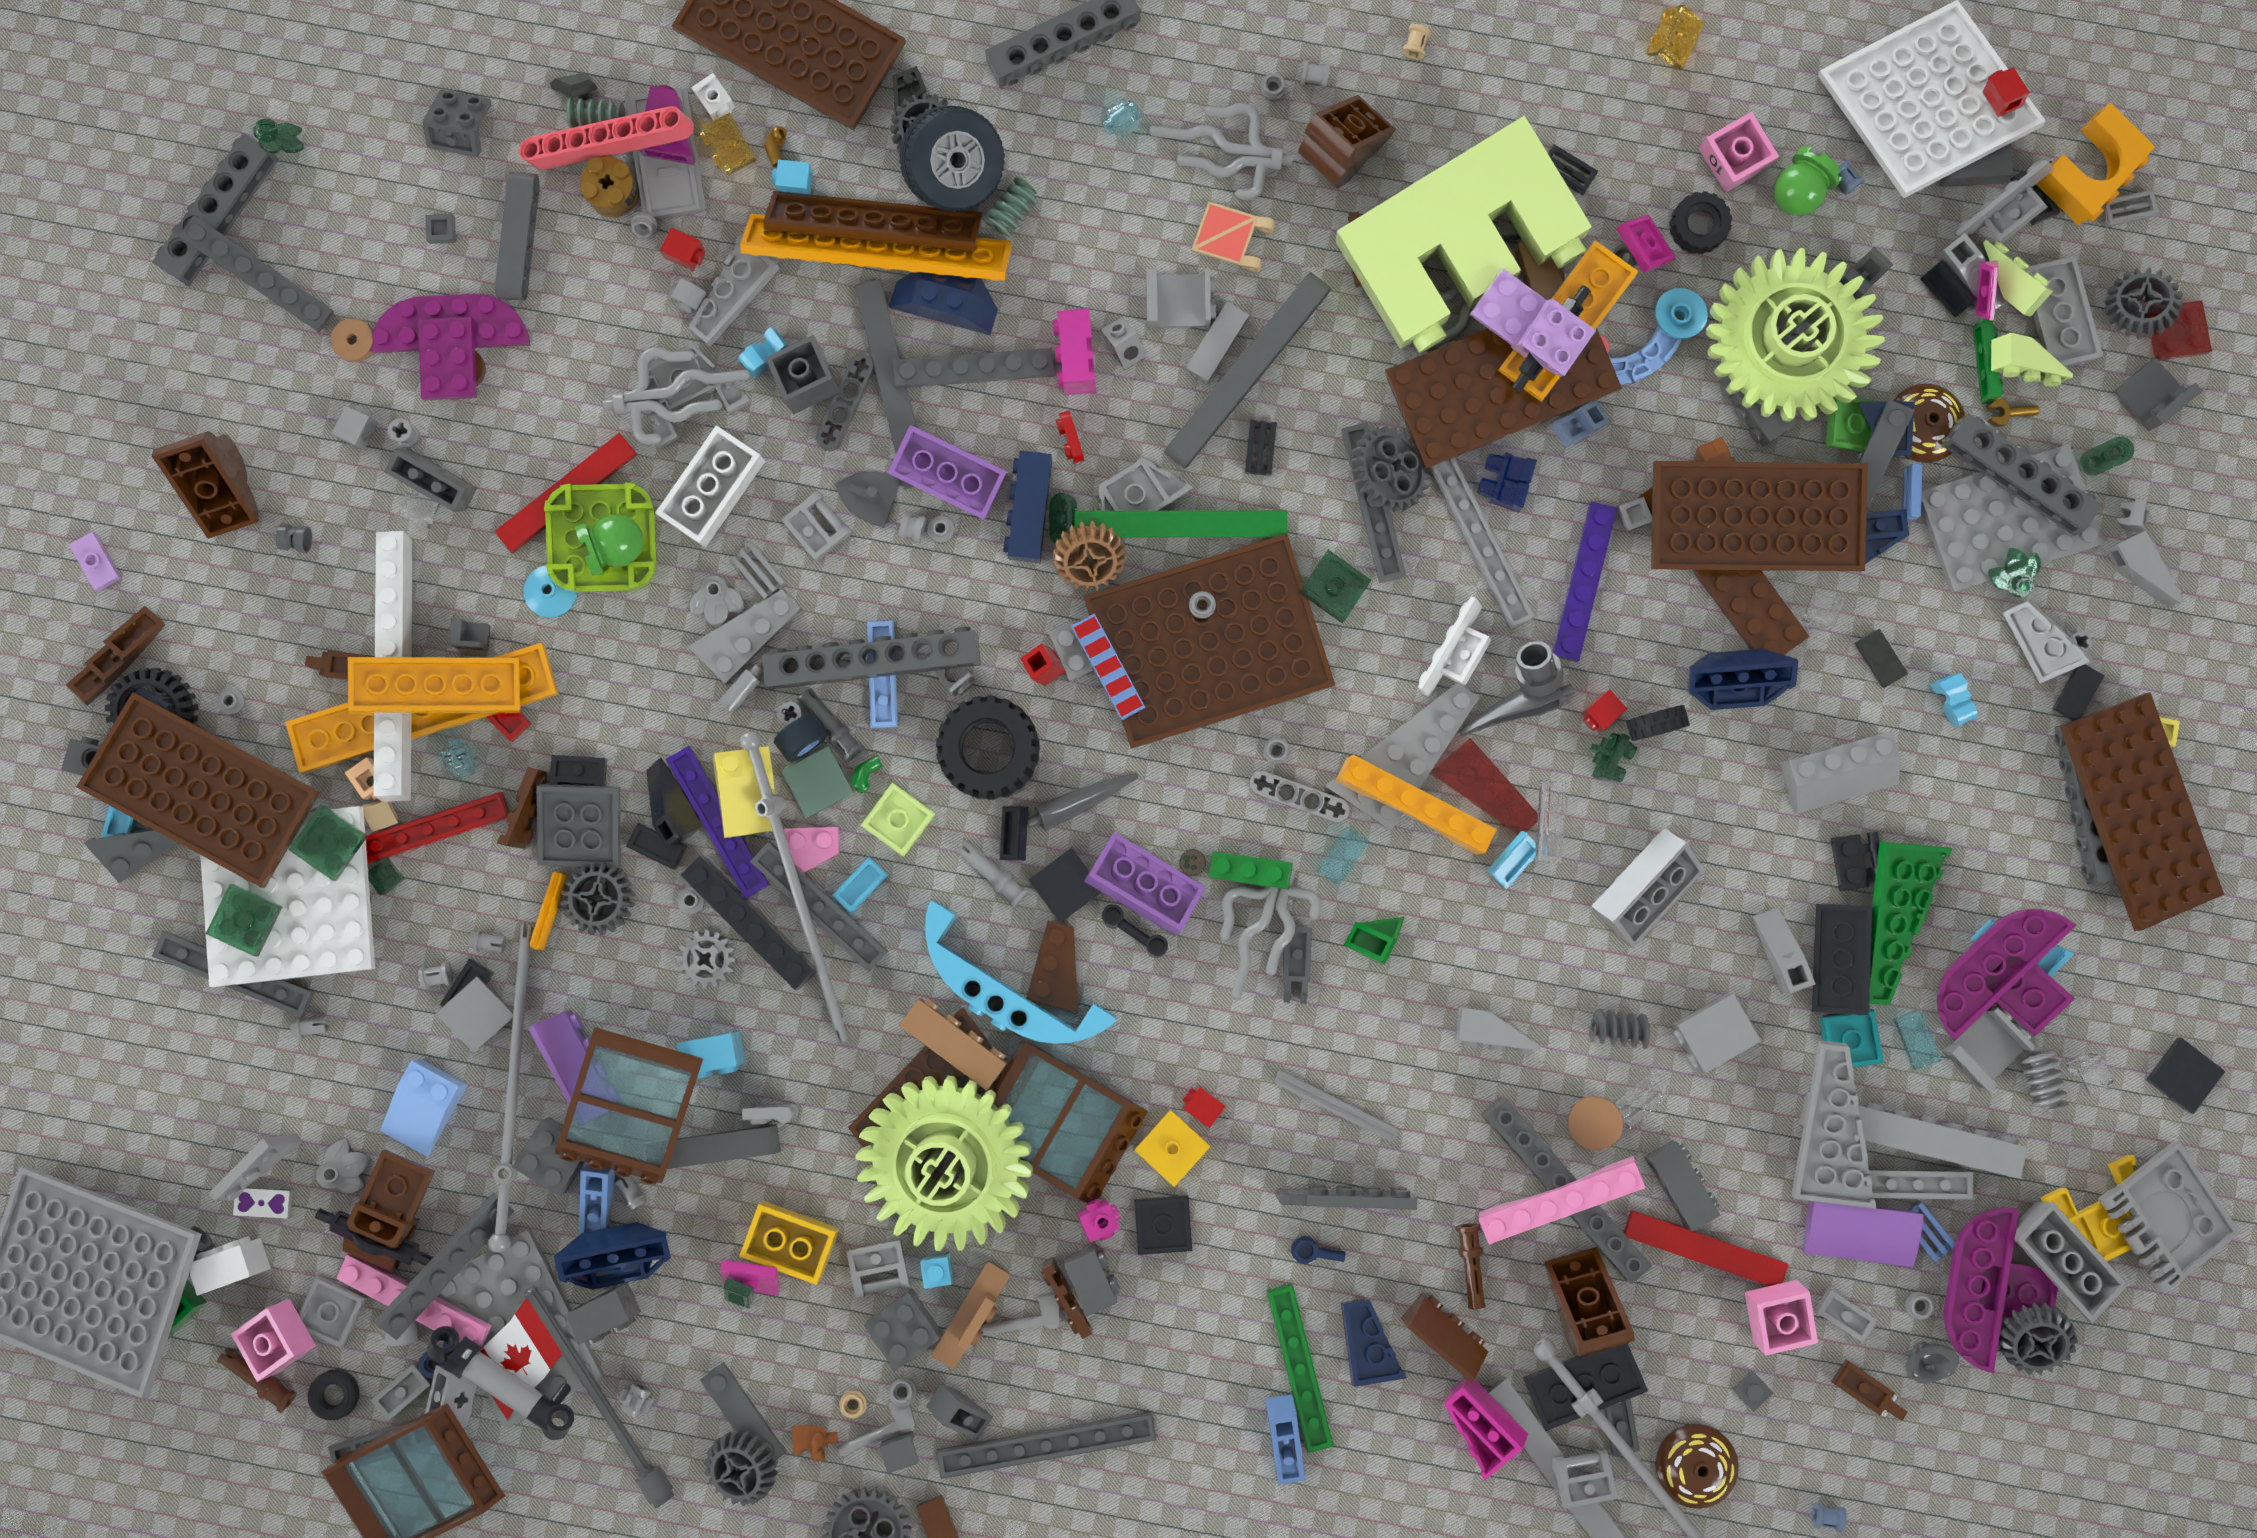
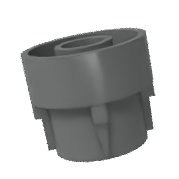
M1544 641L1529 642L1523 645L1519 651H1516L1517 665L1515 673L1523 692L1531 696L1542 697L1552 694L1561 686L1564 680V672L1560 659Z

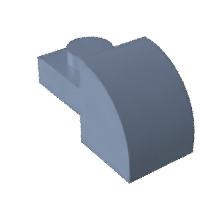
M1597 400L1556 421L1551 426L1566 448L1591 436L1610 423Z

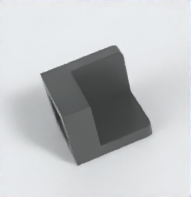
M451 619L448 645L456 649L488 651L490 625L466 622L462 619Z
M913 1431L881 1442L879 1448L887 1474L918 1464L919 1458L913 1443L915 1437Z

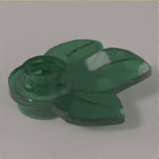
M260 119L253 127V135L259 139V146L266 152L278 154L282 150L286 153H297L304 149V145L296 137L302 131V128L290 123L277 124L271 119Z
M2011 547L2008 550L2004 567H1995L1988 570L1990 580L1996 588L2008 590L2014 597H2025L2034 587V578L2040 571L2041 560L2038 553L2026 556L2022 551ZM2024 581L2023 586L2019 589L2020 582Z

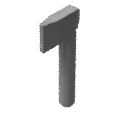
M1056 1294L1038 1297L1042 1315L982 1324L979 1329L983 1332L982 1336L1046 1326L1048 1329L1058 1328L1060 1324V1307L1054 1297Z
M893 1402L888 1404L895 1421L837 1447L839 1455L844 1456L899 1431L908 1433L914 1430L916 1424L911 1404L905 1407L897 1406Z

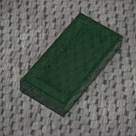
M727 1278L723 1286L724 1299L746 1309L750 1308L754 1300L753 1287Z

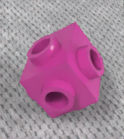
M1100 1198L1092 1200L1085 1205V1209L1076 1212L1089 1242L1100 1239V1241L1109 1239L1115 1235L1114 1231L1120 1229L1117 1223L1121 1219L1115 1204L1110 1206L1106 1199L1102 1201Z

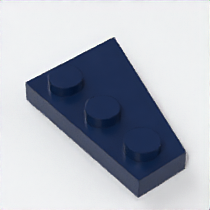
M1366 1298L1341 1302L1351 1385L1358 1387L1406 1379L1407 1377L1395 1357L1396 1354L1385 1336L1384 1329L1370 1300Z

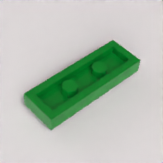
M1982 319L1972 327L1981 404L1992 403L2002 397L2001 394L2003 393L2004 386L2002 379L1999 377V372L1991 371V340L1998 338L1997 328L1994 327L1993 320Z
M1213 851L1209 878L1289 890L1293 863Z

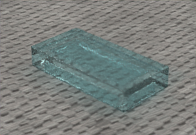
M1347 826L1317 871L1340 886L1369 844V841Z
M1922 1009L1893 1018L1914 1070L1941 1061Z

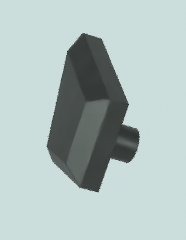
M917 66L892 75L894 112L896 116L898 115L896 112L897 106L905 108L903 104L904 99L911 103L913 102L912 96L914 94L919 99L924 92H927Z
M585 73L555 78L550 82L551 89L572 98L578 96L579 99L584 101L590 98L588 92L597 90L595 82Z

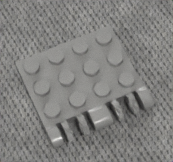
M2177 1141L2171 1142L2119 1185L2106 1191L2098 1199L2104 1209L2108 1210L2107 1213L2112 1219L2121 1217L2127 1211L2131 1212L2133 1216L2125 1218L2118 1224L2117 1228L2120 1233H2126L2124 1239L2134 1254H2141L2138 1258L2141 1264L2152 1263L2155 1259L2161 1257L2163 1262L2154 1265L2148 1272L2150 1278L2155 1279L2154 1284L2161 1293L2173 1289L2240 1234V1231L2184 1147Z

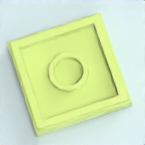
M892 782L861 826L905 857L936 814Z

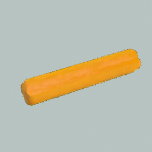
M560 872L552 873L529 946L534 949H545L562 897L561 892L564 890L565 881L568 879L566 874Z

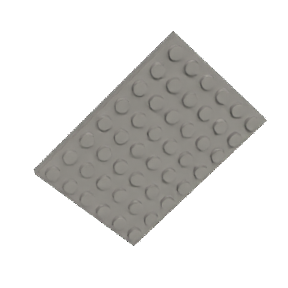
M20 1167L0 1225V1340L139 1398L149 1397L202 1234L33 1168Z

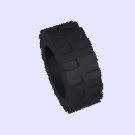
M1707 191L1702 193L1694 192L1692 195L1686 196L1671 215L1672 219L1669 226H1671L1670 233L1673 235L1674 242L1682 250L1689 251L1688 253L1692 254L1709 253L1717 248L1726 239L1732 227L1731 210L1725 204L1726 201L1720 199L1718 195L1710 194ZM1701 210L1711 215L1714 225L1710 233L1697 235L1690 230L1688 219L1693 212Z
M1685 705L1667 708L1626 720L1632 742L1690 726Z

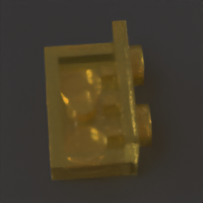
M1685 5L1667 8L1661 15L1655 34L1650 39V45L1646 54L1650 57L1660 55L1676 70L1684 68L1705 22Z
M730 112L707 125L704 120L699 122L703 129L699 134L706 147L712 145L715 153L711 156L719 170L724 167L729 176L756 161Z

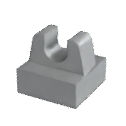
M2135 499V502L2122 503L2121 510L2129 511L2131 514L2128 518H2118L2119 525L2130 528L2133 532L2140 533L2145 531L2150 509L2147 500Z

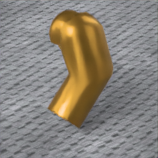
M776 126L772 129L764 142V148L774 168L777 167L778 160H783L780 150L786 140L787 131L782 126Z

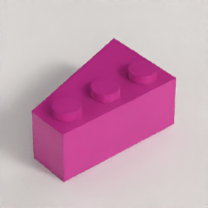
M1089 308L1057 311L1058 320H1053L1054 336H1059L1060 346H1055L1056 362H1062V372H1057L1059 388H1064L1065 396L1096 393Z
M1464 1377L1450 1389L1444 1405L1458 1432L1465 1438L1469 1446L1468 1451L1472 1458L1475 1457L1485 1481L1523 1449L1528 1433L1475 1379L1471 1383Z

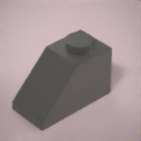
M941 1384L926 1405L943 1426L974 1439L980 1437L993 1418L990 1413L964 1394L944 1384Z

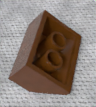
M1421 1293L1401 1317L1402 1321L1408 1329L1472 1383L1488 1354L1487 1349L1483 1346L1486 1341L1474 1331L1470 1334L1462 1328L1465 1323L1455 1314L1451 1313L1449 1316L1441 1310L1444 1305L1434 1296L1430 1295L1427 1298Z

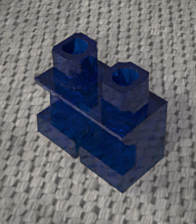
M1508 452L1503 456L1489 454L1484 469L1497 473L1496 479L1493 481L1482 477L1477 493L1490 498L1489 503L1519 513L1524 507L1537 460L1528 457L1524 459L1512 456Z

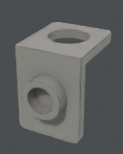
M1124 317L1101 330L1115 349L1123 368H1127L1146 357L1137 333ZM1130 346H1136V354L1131 358H1125L1124 351Z
M964 667L958 668L961 676L956 682H950L946 679V670L935 671V675L953 696L957 693L962 695L972 686L971 682L974 678Z

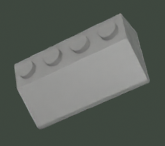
M1893 732L1881 733L1781 762L1780 766L1795 814L1898 785L1900 754Z
M1663 828L1651 840L1650 844L1634 858L1625 871L1615 879L1612 885L1597 898L1591 907L1606 925L1630 947L1634 948L1699 878L1705 869L1685 841Z
M2035 1202L2018 1220L2014 1240L2089 1323L2093 1324L2128 1286L2054 1202Z

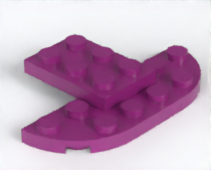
M485 294L420 296L396 303L380 317L372 332L373 344L370 352L374 354L419 351L421 399L424 401L477 398L475 348L530 345V338L521 317L507 303L496 297Z
M2036 908L2018 910L1996 921L1948 967L1940 980L1936 997L1937 1010L1941 1022L1950 1036L1956 1040L1996 1002L2035 1037L2075 999L2037 963L2077 925L2057 912Z
M1998 1207L1981 1212L1973 1217L1960 1231L1953 1248L1944 1304V1326L1953 1348L1968 1363L1990 1373H1994L2002 1318H2012V1310L2016 1312L2022 1311V1304L2027 1308H2031L2034 1302L2040 1308L2046 1303L2050 1308H2053L2056 1305L2058 1292L2057 1286L2039 1267L2011 1262L2019 1209L2012 1207Z

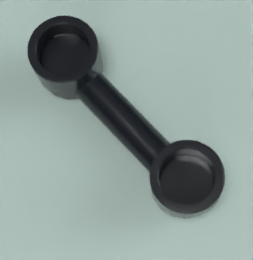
M1111 904L1104 908L1102 919L1107 927L1112 929L1119 928L1144 945L1148 955L1153 958H1159L1166 954L1168 942L1165 937L1161 935L1150 937L1123 919V910L1118 905Z

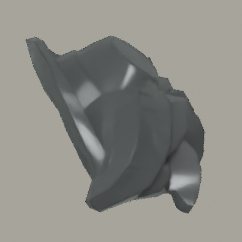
M1923 1341L1918 1343V1345H1913V1349L1904 1353L1909 1356L1908 1363L1905 1366L1908 1377L1922 1384L1945 1379L1954 1374L1960 1366L1957 1353L1953 1349L1940 1344H1928Z

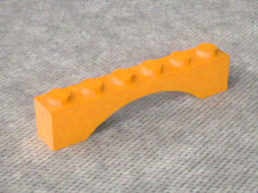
M1355 755L1346 758L1335 782L1358 794L1388 805L1420 821L1454 844L1476 855L1486 853L1497 830Z

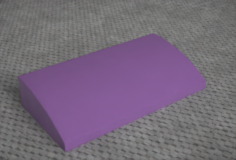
M912 425L909 426L888 470V474L983 520L1007 471Z
M1115 832L1109 838L1084 880L1087 884L1175 937L1183 930L1206 888Z
M1808 1201L1803 1253L1913 1267L1920 1244L1924 1214L1883 1207L1873 1209Z

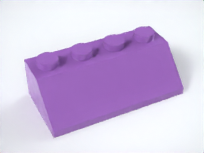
M571 1010L561 1012L528 1028L568 1105H570L590 1042V1038H585L581 1030L583 1027L581 1019L576 1013L573 1014ZM594 1053L581 1093L620 1103L619 1099H621L618 1089L615 1085H610L606 1077L608 1075L607 1068L602 1061L598 1062ZM578 1101L574 1116L578 1124L583 1125L594 1121L611 1110Z

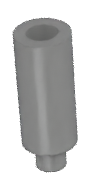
M757 665L750 672L745 669L718 702L733 714L761 682L758 678L763 673V670Z

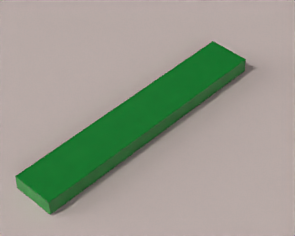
M1293 1284L1266 1290L1307 1453L1334 1447Z

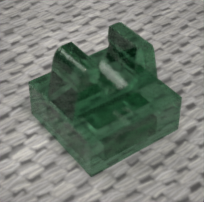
M385 858L368 871L370 883L381 896H384L405 880L390 858Z

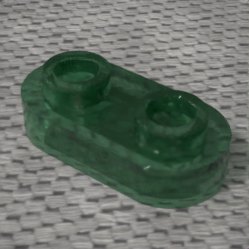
M2126 437L2113 438L2084 452L2080 457V467L2084 473L2090 476H2096L2132 458L2134 454L2133 443ZM2114 448L2119 450V456L2114 454ZM2090 459L2095 461V467L2090 464Z
M1066 493L1055 494L1049 503L1050 539L1054 544L1057 539H1061L1063 531L1066 532L1068 530V533H1070V526H1074V511H1077V502L1073 496ZM1067 504V510L1064 511V506Z

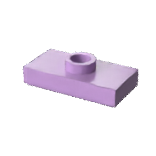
M90 532L69 545L95 591L99 592L121 579L118 570L97 533Z

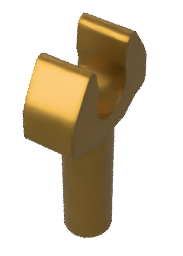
M2005 398L1997 399L1986 407L1987 410L1998 409L2001 412L2000 417H1992L1987 421L1996 427H2003L2008 424L2010 417L2036 416L2039 414L2038 405L2010 407Z

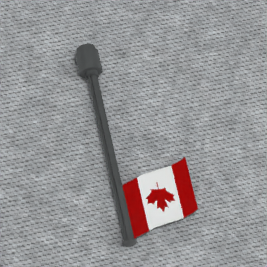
M529 1287L524 1292V1297L527 1298L510 1322L480 1352L533 1388L548 1375L563 1353L637 1469L639 1478L635 1483L649 1504H653L655 1508L660 1507L674 1496L671 1490L673 1486L659 1465L653 1467L652 1464H648L537 1290L538 1287ZM493 1397L508 1421L514 1410Z

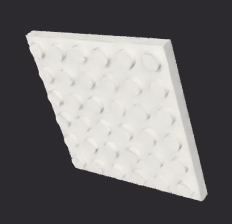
M1958 0L1820 70L1818 75L1903 199L2043 127L2046 121L2029 97H2027L2021 108L1997 117L1982 91L1990 75L1998 70H2008V68Z
M356 806L309 812L266 888H261L200 855L209 987L375 969L363 807Z

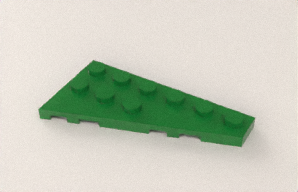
M1879 842L1872 903L1873 929L1870 1004H1891L1902 977L1900 969L1904 959L1910 957L1912 952L1910 944L1914 935H1918L1934 897L1932 889L1936 879H1941L1944 871L1941 869L1945 857L1950 856L1953 848Z

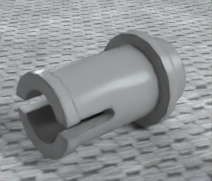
M481 930L471 933L469 948H474V951L477 952L479 949L503 953L505 948L503 942L506 941V936L483 934Z
M326 1016L304 1020L298 1017L291 1022L292 1036H298L299 1039H302L304 1035L326 1034L329 1031V1027H325V1025H329Z
M630 1175L629 1177H623L629 1186L628 1188L621 1179L615 1185L627 1201V1208L630 1207L634 1211L643 1206L647 1201L645 1200L646 1194L640 1192Z

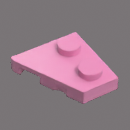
M839 827L784 829L794 864L803 872L811 870L824 861L840 854Z

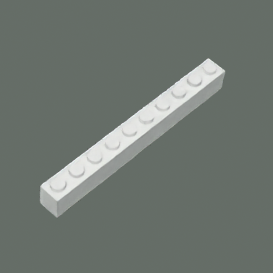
M404 531L376 532L375 657H412V539ZM374 713V797L383 802L411 801V713Z

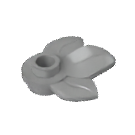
M710 575L702 581L700 590L692 595L690 610L692 614L704 613L708 623L715 628H719L725 622L728 611L742 613L744 611V603L740 593L728 587L726 581L721 576ZM710 584L718 586L719 590L717 593L710 592Z
M346 1139L339 1140L327 1149L325 1163L317 1169L316 1180L321 1187L326 1189L337 1188L346 1194L358 1192L365 1187L359 1175L365 1171L371 1158L360 1152L349 1153L348 1141ZM328 1170H334L335 1177L332 1180L325 1178V1173Z

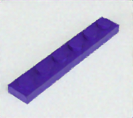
M1592 501L1589 503L1552 651L1558 658L1579 662L1617 512L1616 507Z
M687 746L666 759L668 765L743 896L747 899L768 887L770 884L765 875L750 862L754 856L742 836L724 838L718 793L691 746Z

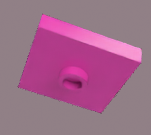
M1650 215L1624 222L1616 228L1643 273L1670 264L1676 259Z
M722 1260L720 1271L725 1288L779 1295L780 1282L776 1267Z

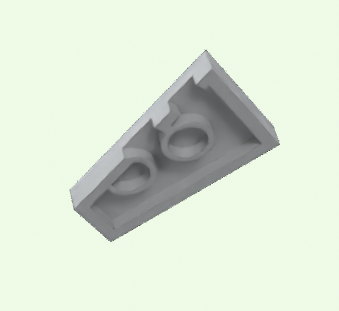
M2031 599L2003 612L2040 684L2093 660Z
M297 1134L263 1138L209 1192V1195L214 1202L227 1199L231 1201L237 1198L247 1186L303 1141Z

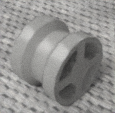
M905 512L900 525L899 538L905 539L909 537L913 538L915 542L920 543L925 532L927 518L924 516L913 517L911 513Z

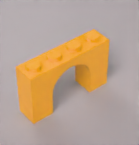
M2111 102L2095 113L2080 130L2104 155L2107 163L2105 180H2095L2086 176L2063 154L2050 163L2054 168L2053 171L2036 183L2078 226L2086 220L2094 221L2104 211L2101 207L2104 204H2109L2118 196L2119 192L2117 189L2120 186L2124 187L2134 178L2135 175L2132 172L2135 169L2139 170L2150 160L2148 155L2155 148Z

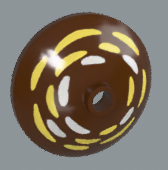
M1917 384L1898 394L1893 401H1915L1912 455L1905 457L1916 462L1931 463L1951 455L1952 452L1941 446V444L1958 419L1965 416L1963 406L1956 396L1947 389L1934 384ZM1930 415H1933L1936 418L1935 423L1930 421Z
M1688 1424L1673 1430L1665 1437L1657 1451L1655 1468L1660 1485L1675 1502L1689 1508L1701 1509L1720 1503L1730 1494L1737 1481L1739 1464L1734 1447L1721 1432L1703 1424ZM1701 1466H1705V1467H1706L1705 1473L1702 1474V1475H1699V1474H1698V1469H1699Z

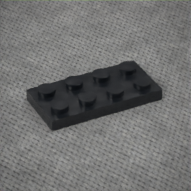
M1816 904L1813 965L1815 985H1813L1812 1012L1869 1015L1873 906Z
M1628 1343L1581 1357L1576 1356L1562 1362L1584 1391L1588 1392L1592 1388L1597 1391L1604 1401L1598 1406L1600 1410L1648 1392ZM1552 1367L1523 1377L1545 1431L1581 1418L1571 1405L1577 1398Z

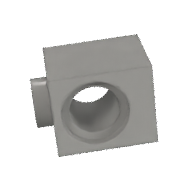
M345 405L331 434L350 445L365 450L378 422L370 417V411L357 405L355 409Z

